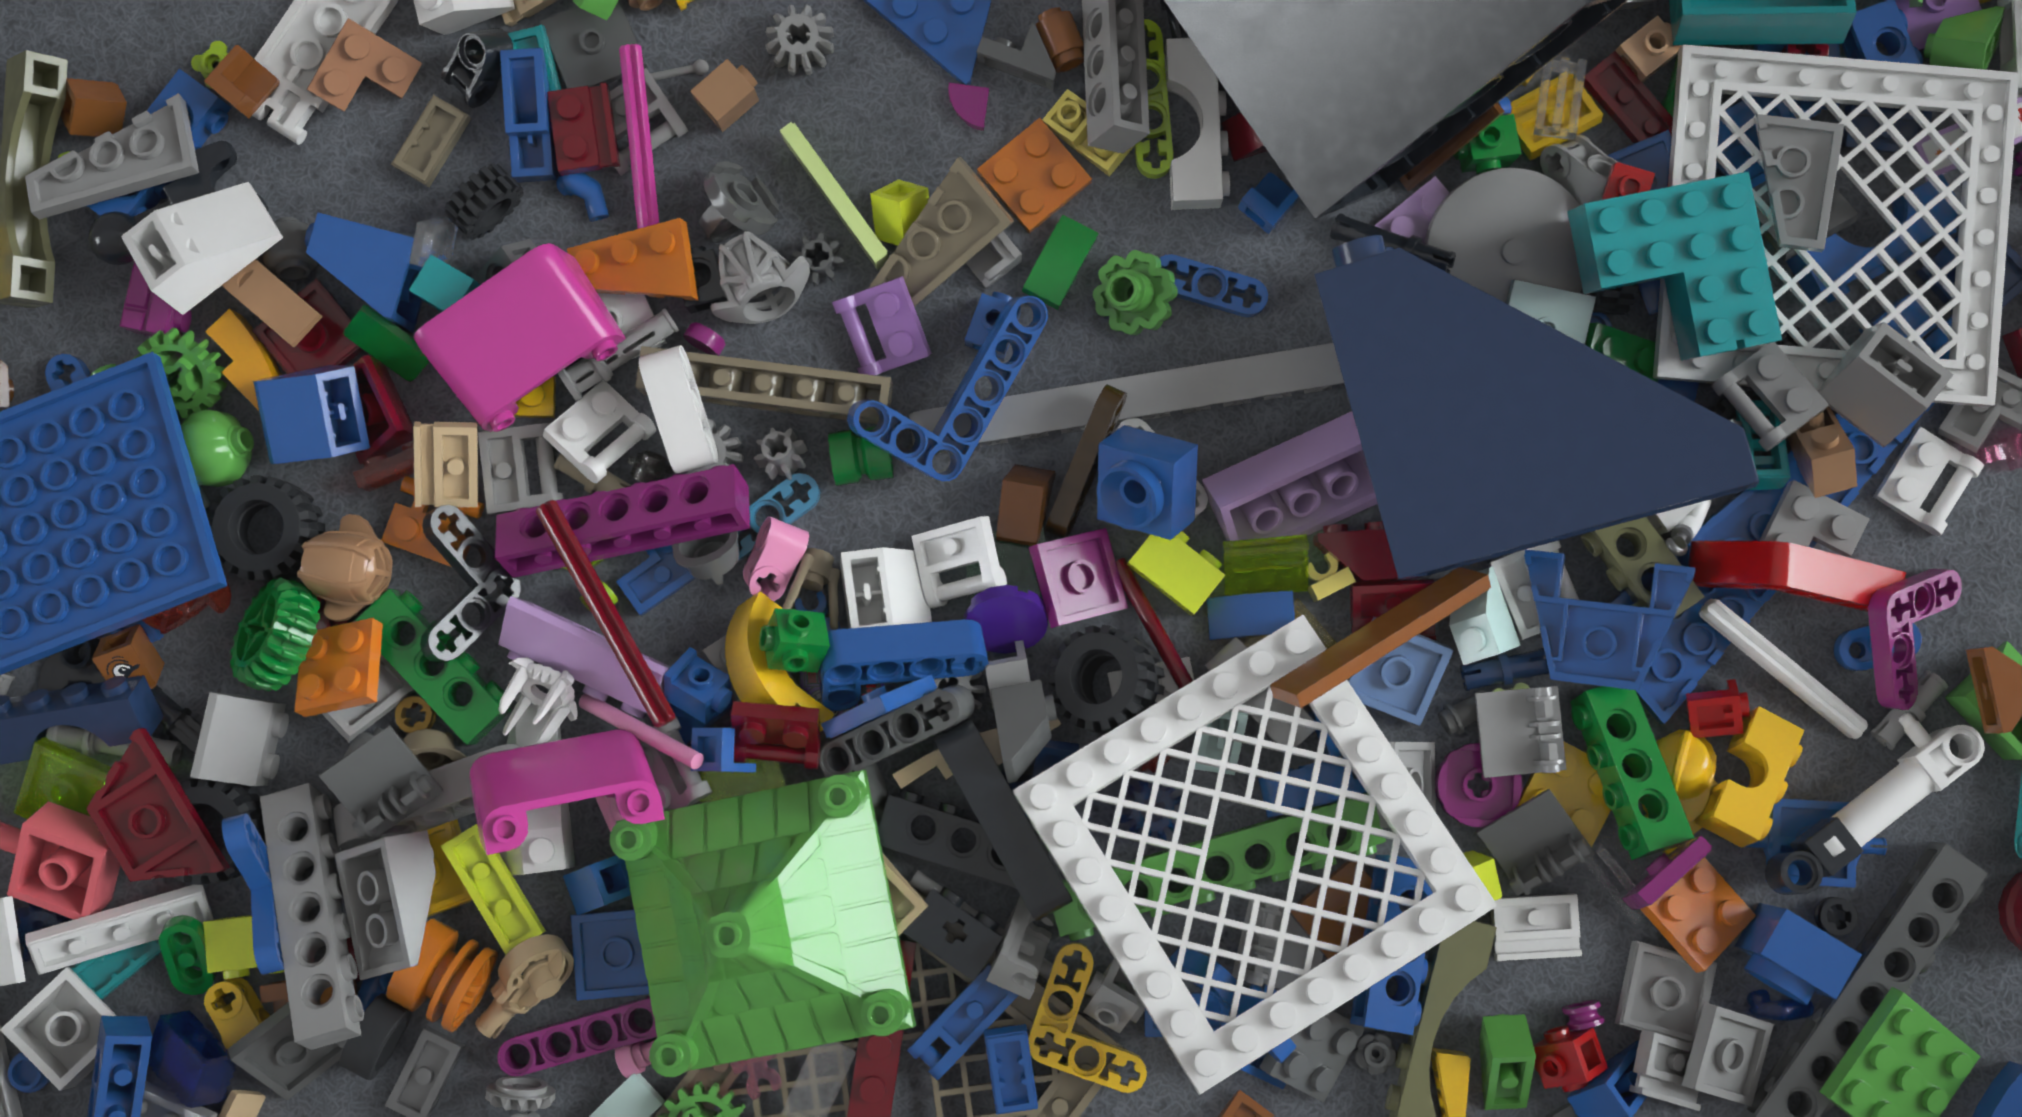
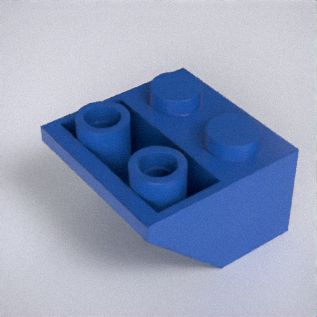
M327 365L253 381L270 464L331 458L370 448L354 366Z

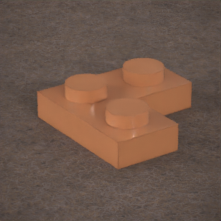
M348 18L306 90L342 112H345L364 77L402 99L422 63Z

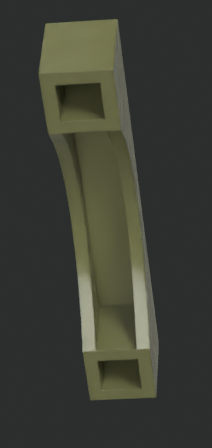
M28 50L7 59L0 157V304L38 308L53 303L55 259L50 245L47 218L39 220L31 213L25 176L50 163L53 140L66 98L68 60Z
M1475 920L1430 949L1427 961V977L1424 983L1421 984L1418 999L1422 1008L1421 1018L1418 1025L1414 1027L1413 1035H1409L1408 1042H1401L1398 1048L1395 1066L1401 1070L1397 1085L1391 1084L1386 1096L1385 1109L1391 1110L1389 1117H1436L1430 1092L1429 1072L1433 1042L1440 1022L1454 998L1471 980L1487 969L1497 927Z

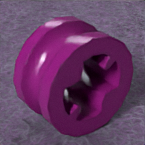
M1586 1000L1562 1007L1563 1014L1569 1017V1022L1566 1023L1568 1029L1582 1030L1603 1024L1605 1022L1604 1016L1599 1015L1597 1009L1601 1006L1600 1000Z

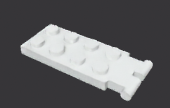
M294 0L254 58L277 77L280 84L252 116L261 121L272 109L273 112L268 118L267 125L297 145H300L307 136V131L303 127L315 109L323 113L329 104L306 89L346 20L349 18L376 35L399 0Z

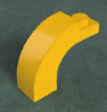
M759 591L737 607L728 626L725 640V659L733 688L741 702L819 708L821 732L823 730L821 724L832 719L834 713L798 687L786 670L768 669L765 651H761L759 646L760 631L763 625H768L774 609H782V607Z

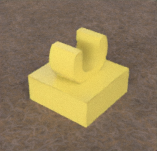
M1330 553L1324 555L1328 563V570L1325 574L1316 572L1311 562L1304 566L1306 575L1311 580L1316 581V583L1306 587L1313 602L1319 601L1356 582L1349 567L1337 572L1338 561Z

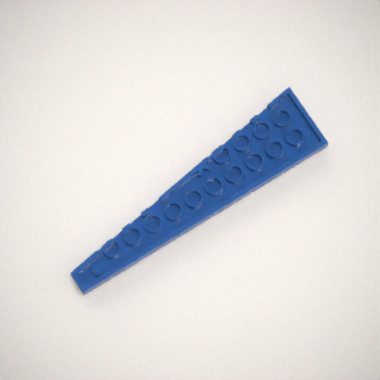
M1950 315L1945 321L1952 328V315ZM1938 326L1922 339L1934 353L1949 341L1948 337ZM1950 350L1939 359H1949ZM1931 403L1927 410L1885 447H1881L1835 412V417L1855 448L1858 487L1825 496L1848 507L1868 479L1877 473L1885 463V459L1898 444L1905 440L1912 431L1911 428L1935 403ZM1791 449L1787 452L1791 476L1788 482L1795 480L1808 487L1800 473ZM1788 482L1781 489L1741 491L1702 524L1692 541H1759ZM1811 540L1809 547L1813 548L1817 542ZM1690 543L1687 545L1688 550L1685 555H1675L1682 566L1688 567ZM1644 572L1641 577L1642 584L1647 590L1652 592L1654 574ZM1697 586L1705 598L1673 619L1640 690H1636L1640 702L1659 724H1665L1684 702L1686 694L1691 693L1698 685L1697 682L1712 665L1716 664L1724 654L1723 651L1731 643L1700 617L1699 611L1705 602L1709 599H1718L1749 624L1751 622L1750 619L1765 602L1770 600L1776 590ZM1624 590L1608 602L1629 606L1634 604L1629 594Z

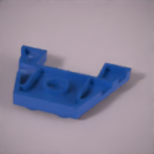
M1525 549L1524 557L1538 613L1550 679L1639 691L1695 576L1696 568L1655 563L1650 607L1647 608L1561 598L1565 554Z

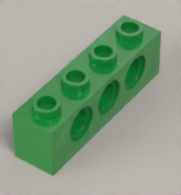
M389 588L355 621L374 618L383 623L381 655L466 745H476L512 711L508 707L504 714H500L499 703L505 691L493 680L486 683L478 675L477 671L481 667L466 651L457 658L444 662L443 670L438 675H432L428 669L429 659L424 656L420 646L421 636L431 625L420 613L424 606L408 590L401 593L398 590ZM411 623L416 630V636L412 643L404 645L400 639V631L404 625ZM450 633L438 637L439 643L436 646L438 651L447 649L445 644L452 637ZM468 683L472 688L473 697L467 705L462 706L457 701L456 691L461 684Z
M1601 686L1586 690L1570 701L1573 722L1582 732L1588 747V761L1592 768L1597 770L1603 786V799L1607 807L1613 811L1619 827V840L1622 846L1629 852L1631 860L1669 850L1694 839L1695 837L1636 690ZM1607 723L1615 728L1617 738L1609 733ZM1622 762L1631 768L1633 778L1624 772ZM1638 802L1646 807L1648 818L1641 814Z

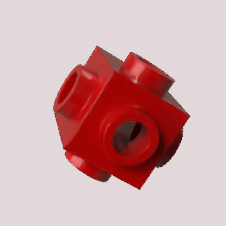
M1568 1026L1555 1027L1543 1033L1545 1039L1534 1045L1536 1054L1534 1067L1540 1075L1544 1089L1562 1086L1564 1092L1575 1091L1587 1086L1589 1081L1608 1069L1594 1027L1569 1031Z

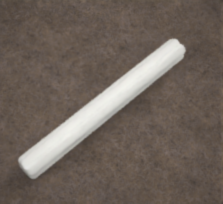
M1709 599L1705 602L1699 611V615L1703 620L1848 738L1858 739L1862 736L1868 727V723L1863 717L1720 600Z

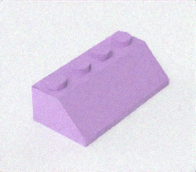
M1352 411L1202 479L1210 506L1239 567L1323 529V526L1332 525L1378 504Z
M510 597L506 606L498 644L510 650L507 655L508 658L514 660L527 657L560 673L563 670H567L573 675L574 680L585 684L582 692L604 702L609 695L623 702L621 710L638 718H644L647 712L605 636L532 602ZM642 654L664 693V674L671 666Z

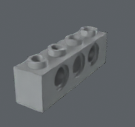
M1082 0L1088 146L1123 154L1150 134L1143 0Z

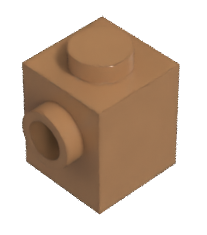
M728 59L690 91L697 105L722 132L759 101L754 88L758 84L755 78L743 65L736 69Z

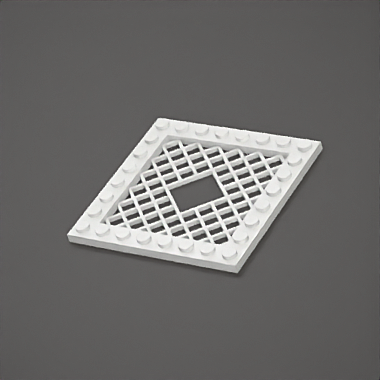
M1682 45L1679 48L1668 187L1715 178L1716 160L1729 175L1744 172L1756 161L1763 168L1760 150L1744 133L1755 124L1754 118L1756 114L1767 115L1769 111L1782 101L1797 119L1810 120L1809 117L1821 106L1825 105L1839 121L1838 124H1844L1846 131L1859 144L1844 157L1841 154L1839 155L1837 171L1841 169L1894 230L1834 282L1807 251L1794 249L1807 266L1791 278L1777 262L1790 248H1781L1774 255H1771L1764 247L1768 267L1784 283L1781 288L1773 293L1774 301L1787 290H1790L1804 306L1789 320L1776 306L1778 321L1781 324V334L1787 331L1799 345V347L1778 346L1817 391L1853 346V344L1849 346L1835 328L1849 316L1863 330L1872 327L1858 309L1874 297L1888 313L1877 324L1883 322L1887 324L1893 319L1907 335V340L1913 342L1915 346L1954 374L1932 403L1979 407L1995 406L2019 72ZM1722 94L1733 95L1721 105ZM1751 96L1775 99L1762 109ZM1739 98L1755 114L1741 128L1725 111ZM1794 100L1814 101L1817 103L1804 113ZM1835 103L1859 106L1846 116ZM1878 107L1898 108L1900 110L1890 119H1887ZM1865 108L1881 125L1867 138L1851 122ZM1920 110L1943 113L1930 123ZM1907 112L1923 129L1908 142L1893 125ZM1949 115L1965 132L1951 145L1935 129ZM1721 120L1733 134L1718 146L1719 121ZM1884 131L1900 147L1886 161L1870 144ZM1927 134L1942 150L1928 164L1913 149V146ZM1736 139L1752 155L1738 169L1722 153ZM1965 142L1963 161L1954 150ZM1862 150L1878 166L1863 180L1848 164V161ZM1904 153L1920 170L1906 183L1890 167ZM1946 157L1961 172V175L1947 187L1932 170ZM1882 172L1897 188L1883 202L1867 186L1868 183ZM1923 176L1939 192L1926 205H1923L1909 189ZM1962 183L1960 203L1952 194V191ZM1766 184L1757 192L1752 188L1755 205L1768 219L1760 227L1761 234L1772 225L1774 226L1771 209L1760 197L1768 191ZM1901 195L1917 211L1902 225L1886 208ZM1943 198L1959 215L1944 228L1929 212ZM1921 217L1936 233L1922 247L1906 231ZM1959 225L1957 244L1948 233ZM1898 236L1914 253L1899 266L1884 250ZM1940 240L1955 255V258L1941 270L1925 253ZM1875 255L1891 271L1877 285L1861 269ZM1917 259L1933 275L1918 289L1903 272ZM1956 266L1954 286L1945 275ZM1812 270L1826 286V289L1810 301L1796 283ZM1853 274L1868 290L1854 304L1838 288ZM1895 278L1910 293V296L1896 308L1880 291ZM1660 279L1653 379L1714 384L1724 374L1736 368L1767 345L1763 344L1681 361L1665 279ZM1937 281L1953 298L1938 311L1923 296V293ZM1830 293L1846 310L1831 323L1816 307ZM1915 300L1930 317L1916 330L1900 314ZM1953 308L1951 328L1942 316ZM1808 312L1823 328L1809 342L1793 326ZM1934 323L1949 339L1935 353L1920 337ZM1829 335L1841 350L1812 347ZM1950 350L1949 359H1939ZM1745 380L1738 383L1739 386L1750 387Z
M1304 615L1296 618L1013 790L1014 796L1199 1095L1498 906L1348 680H1345L1309 703V706L1320 722L1299 718L1301 708L1295 706L1293 716L1270 711L1273 698L1270 684L1326 650ZM1268 689L1264 709L1242 705ZM1232 710L1228 731L1207 727L1208 724ZM1238 712L1262 717L1257 738L1234 733ZM1268 719L1291 724L1287 745L1263 740ZM1298 726L1321 731L1317 752L1293 747ZM1196 732L1191 753L1170 749ZM1327 733L1344 759L1323 754ZM1202 734L1226 739L1221 760L1197 755ZM1232 741L1255 746L1251 767L1227 762ZM1262 748L1285 753L1281 775L1257 769ZM1160 754L1155 776L1133 771ZM1291 755L1315 760L1311 781L1287 776ZM1166 756L1189 761L1185 783L1161 777ZM1321 762L1345 767L1341 788L1317 783ZM1195 763L1219 768L1215 790L1191 784ZM1351 769L1368 795L1347 790ZM1225 770L1249 775L1244 797L1221 792ZM1123 777L1119 798L1097 793ZM1255 777L1279 782L1274 804L1251 799ZM1129 778L1153 783L1148 805L1124 800ZM1285 784L1309 789L1304 811L1281 806ZM1159 785L1183 790L1178 812L1154 807ZM1315 791L1339 796L1334 818L1311 813ZM1189 792L1213 797L1208 819L1184 814ZM1345 798L1369 803L1365 825L1341 820ZM1087 799L1081 819L1074 806ZM1219 799L1302 818L1286 901L1201 881ZM1093 800L1117 805L1112 828L1088 822ZM1375 806L1393 832L1371 827ZM1123 807L1146 812L1142 835L1118 829ZM1152 814L1176 819L1172 842L1148 837ZM1309 820L1333 826L1328 848L1305 843ZM1183 821L1206 827L1202 849L1178 844ZM1339 828L1363 833L1359 855L1335 850ZM1089 830L1110 835L1105 856ZM1370 835L1393 840L1389 862L1365 857ZM1116 837L1140 842L1135 865L1111 859ZM1400 843L1417 869L1396 864ZM1146 844L1170 849L1165 872L1141 866ZM1303 850L1327 855L1322 878L1299 873ZM1176 851L1200 856L1195 879L1171 874ZM1333 857L1357 862L1352 885L1329 880ZM1364 864L1387 870L1383 892L1359 887ZM1112 867L1133 872L1128 893ZM1394 872L1417 877L1413 900L1390 894ZM1139 874L1163 879L1158 902L1134 896ZM1297 880L1320 885L1316 908L1292 903ZM1425 880L1433 894L1421 901ZM1169 881L1193 886L1188 909L1164 904ZM1327 887L1351 892L1346 915L1323 910ZM1199 888L1223 893L1219 916L1195 911ZM1358 894L1381 900L1377 923L1353 917ZM1230 895L1254 901L1249 924L1225 918ZM1388 902L1410 907L1384 924ZM1260 903L1284 908L1279 931L1255 926ZM1135 904L1156 909L1152 931ZM1291 910L1314 915L1310 939L1286 933ZM1162 911L1186 916L1181 940L1157 934ZM1321 917L1345 923L1340 946L1317 940ZM1193 918L1217 924L1212 947L1188 941ZM1223 925L1247 931L1242 954L1218 949ZM1352 925L1374 930L1347 947ZM1254 933L1278 938L1273 962L1249 956ZM1284 940L1308 946L1303 969L1280 964ZM1159 942L1180 947L1175 968ZM1315 948L1337 953L1311 970ZM1186 949L1210 954L1205 978L1181 972ZM1217 956L1241 962L1236 985L1212 980ZM1247 963L1271 969L1267 992L1242 987ZM1278 971L1301 976L1273 994ZM1182 980L1203 985L1199 1007ZM1210 987L1234 992L1229 1016L1205 1010ZM1241 994L1264 999L1236 1017ZM1206 1018L1225 1022L1226 1024L1213 1031Z

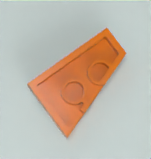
M681 218L567 248V253L576 258L597 293L625 295L626 293L642 294L656 298L667 296L699 301L687 222Z

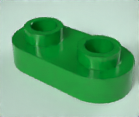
M175 916L165 923L159 936V946L171 983L177 990L185 994L198 995L205 993L212 986L217 972L207 973L203 924L191 916ZM191 966H197V967H199L201 970H199V971H198V970H195V969L192 968Z

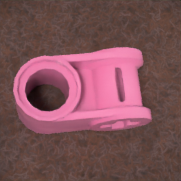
M770 516L764 520L757 534L755 545L743 568V578L752 595L761 591L773 601L783 595L796 565L800 562L806 551L809 541L808 531ZM769 573L772 576L770 580L766 578ZM759 577L763 578L760 583L757 581Z

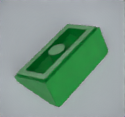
M363 305L343 331L346 338L406 381H413L430 362L414 338L368 305Z

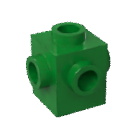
M1514 114L1502 115L1454 155L1456 160H1460L1462 173L1476 171L1478 175L1487 171L1510 167L1521 155Z
M775 608L768 625L762 626L759 636V646L761 651H765L768 669L817 673L830 647L824 613Z

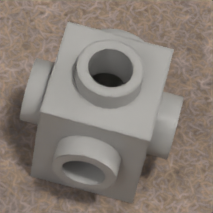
M1115 958L1103 974L1096 970L1085 991L1090 998L1083 1013L1120 1034L1129 1020L1137 1023L1145 1007Z

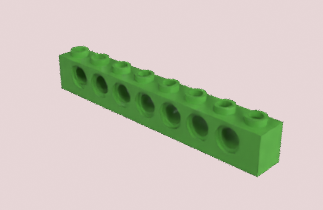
M1345 798L1341 820L1365 825L1369 803ZM1338 801L1312 807L1311 813L1334 818ZM1375 806L1371 827L1382 829L1380 828V819ZM1284 815L1212 836L1205 863L1213 856H1221L1226 861L1227 869L1225 874L1219 879L1208 878L1205 870H1203L1201 881L1248 891L1256 888L1255 880L1268 876H1271L1272 882L1289 879L1295 856L1288 853L1286 840L1291 834L1300 832L1302 818ZM1309 820L1306 834L1307 843L1328 848L1330 841L1327 838L1326 831L1329 825ZM1347 829L1345 839L1341 843L1336 844L1335 850L1359 855L1363 833ZM1370 835L1366 856L1378 852L1376 845L1386 842V839ZM1204 839L1185 845L1202 849ZM1261 844L1267 852L1266 861L1260 867H1250L1245 860V853L1250 846ZM1170 849L1143 856L1141 866L1165 872ZM1305 850L1302 853L1300 867L1311 864L1313 870L1323 869L1327 855ZM1176 851L1172 868H1181L1185 871L1188 878L1195 879L1200 856ZM1333 857L1332 866L1337 864L1335 857ZM1136 859L1126 861L1125 863L1135 865ZM1112 867L1123 886L1131 881L1133 872ZM1139 874L1138 880L1143 881L1147 889L1143 899L1158 902L1163 879ZM1062 880L1073 902L1053 913L1060 937L1069 935L1070 941H1075L1094 935L1093 927L1095 925L1083 909L1082 904L1067 880ZM1185 885L1178 891L1167 889L1164 904L1174 906L1175 903L1191 899L1193 886ZM1199 888L1196 905L1215 900L1214 891ZM1135 904L1140 913L1150 911L1151 917H1155L1156 909ZM1162 911V915H1165V914H1169V913H1170V912Z

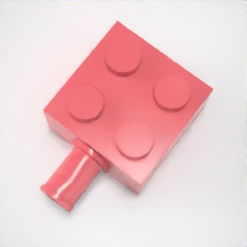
M48 801L22 824L21 829L0 820V849L15 854L7 892L8 896L73 920L101 912L112 901L120 864L90 816Z

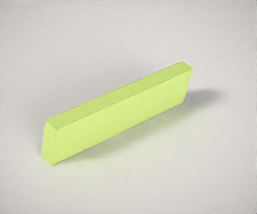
M790 122L780 129L784 142L875 268L879 270L889 258L887 250L796 124Z

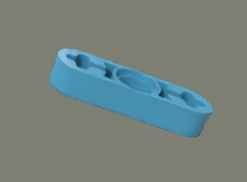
M803 473L793 474L792 480L785 479L749 506L751 528L755 532H759L760 527L756 522V514L764 506L775 507L779 512V520L791 525L817 505L820 498L818 484L811 476ZM798 482L801 486L810 484L811 489L807 492L810 498L808 502L803 503L800 499L792 502L788 506L794 510V513L787 517L784 507L774 498L781 493L785 501L794 494L792 486ZM745 530L738 531V535ZM751 534L740 541L743 548L739 553L738 561L749 556L755 545Z

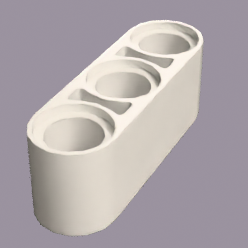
M679 345L641 356L639 358L641 376L673 471L679 474L718 463L715 440L684 348Z

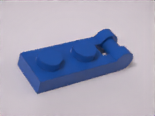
M990 963L984 967L976 979L967 985L906 1050L915 1059L920 1057L930 1067L928 1072L936 1080H939L984 1033V1030H987L1019 996L986 981L991 968ZM938 1036L950 1046L943 1055L931 1045Z

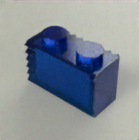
M190 1010L160 1015L152 1036L148 1066L153 1067L152 1071H155L156 1076L162 1081L167 1082L166 1086L171 1087L172 1092L177 1093L176 1096L182 1104L186 1105L185 1107L195 1108L221 1102L225 1098L224 1094L228 1091L226 1087L231 1084L229 1080L234 1077L232 1073L236 1070L235 1066L237 1065L230 1060L228 1050Z

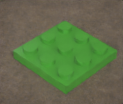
M1891 987L1819 1092L1850 1117H1939L1981 1056L1908 995Z

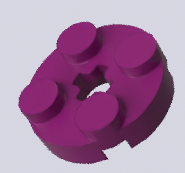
M1470 743L1452 750L1445 756L1436 773L1435 791L1437 799L1446 814L1463 825L1484 827L1516 808L1522 793V779L1520 774L1483 778L1480 743ZM1475 773H1482V780L1489 782L1488 790H1482L1480 797L1473 796V790L1467 786L1468 780H1473Z

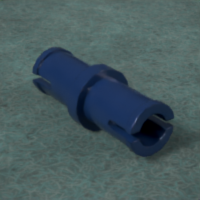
M1544 648L1511 656L1501 653L1496 655V659L1460 665L1462 680L1465 679V683H1463L1465 691L1500 683L1506 687L1513 685L1514 680L1543 674L1549 675L1547 660L1544 659L1546 657Z

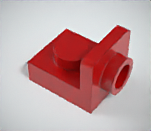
M1620 162L1614 163L1611 167L1602 200L1650 191L1655 173Z
M1735 679L1726 680V690L1686 694L1689 730L1694 737L1703 738L1744 733L1742 718L1750 717L1747 692L1739 693Z

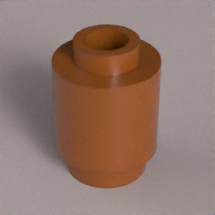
M1060 7L1051 8L1038 16L1039 22L1035 25L1055 71L1061 73L1081 65L1084 62V43L1070 11H1061Z

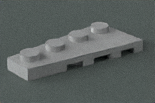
M178 93L165 100L167 106L150 114L148 111H145L131 119L133 124L117 133L112 134L108 131L94 139L95 143L91 147L79 153L72 150L26 175L25 180L31 213L40 220L198 174L199 169L186 101Z

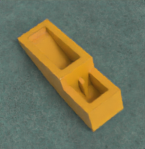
M229 308L205 332L233 360L221 373L259 411L253 381L280 376L281 373L271 353L252 332L253 327L241 314Z

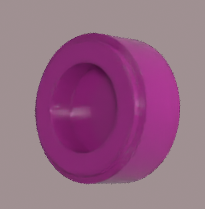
M697 322L690 323L683 334V338L689 344L709 355L719 356L726 346L725 340L719 334Z

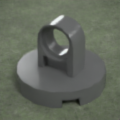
M728 161L716 163L704 178V188L712 204L702 214L698 223L711 242H720L730 237L739 228L745 232L762 235L767 233L778 221V218H774V216L779 212V206L768 188L757 177L750 182L746 177L739 174L743 167Z

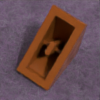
M1992 646L1967 649L1966 654L1984 733L2012 732L2022 716V666Z

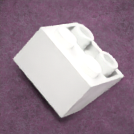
M882 547L841 552L840 569L848 628L932 622L931 610L924 598L914 550Z

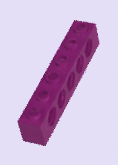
M735 464L728 466L718 465L709 470L690 474H676L667 479L648 483L639 482L630 487L611 491H597L591 495L574 499L556 500L590 562L750 529L749 486ZM539 506L518 508L513 512L496 516L495 558L512 578L566 567L536 514V509Z

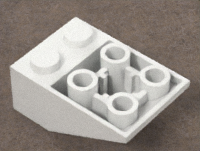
M249 182L154 210L121 236L150 290L182 315L283 238Z

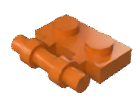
M405 476L401 483L400 491L414 496L413 504L409 508L395 503L381 540L386 544L452 567L423 533L422 523L429 505L415 507L414 478ZM478 502V507L457 508L464 515L479 519L482 516L485 505ZM446 518V521L440 519L439 531L441 533L449 531L447 527L451 523L448 518ZM464 535L456 537L457 540L452 542L451 546L454 547L456 543L466 539ZM470 545L466 546L463 551L464 561L468 554Z

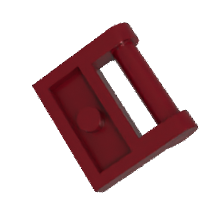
M733 701L731 726L735 728L734 762L746 763L747 759L804 764L806 769H818L820 758L819 708Z

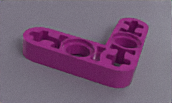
M1936 568L1928 569L1879 589L1872 595L1868 606L1876 695L1881 706L1891 709L1909 710L1916 702L1918 679L1912 623L1948 609L1957 603L1961 595L1962 583L1956 571ZM1895 644L1894 654H1893V657H1892V648H1893V645Z

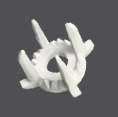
M527 657L516 658L509 662L510 665L517 669L500 699V714L506 712L513 700L517 704L508 718L502 733L506 736L530 703H532L533 705L537 704V714L532 721L534 725L546 714L553 711L535 744L549 742L566 716L570 721L577 719L578 711L574 701V689L572 688L574 677L567 670H563L560 673L551 667L534 664V661ZM535 684L546 687L549 690L548 693L540 691Z

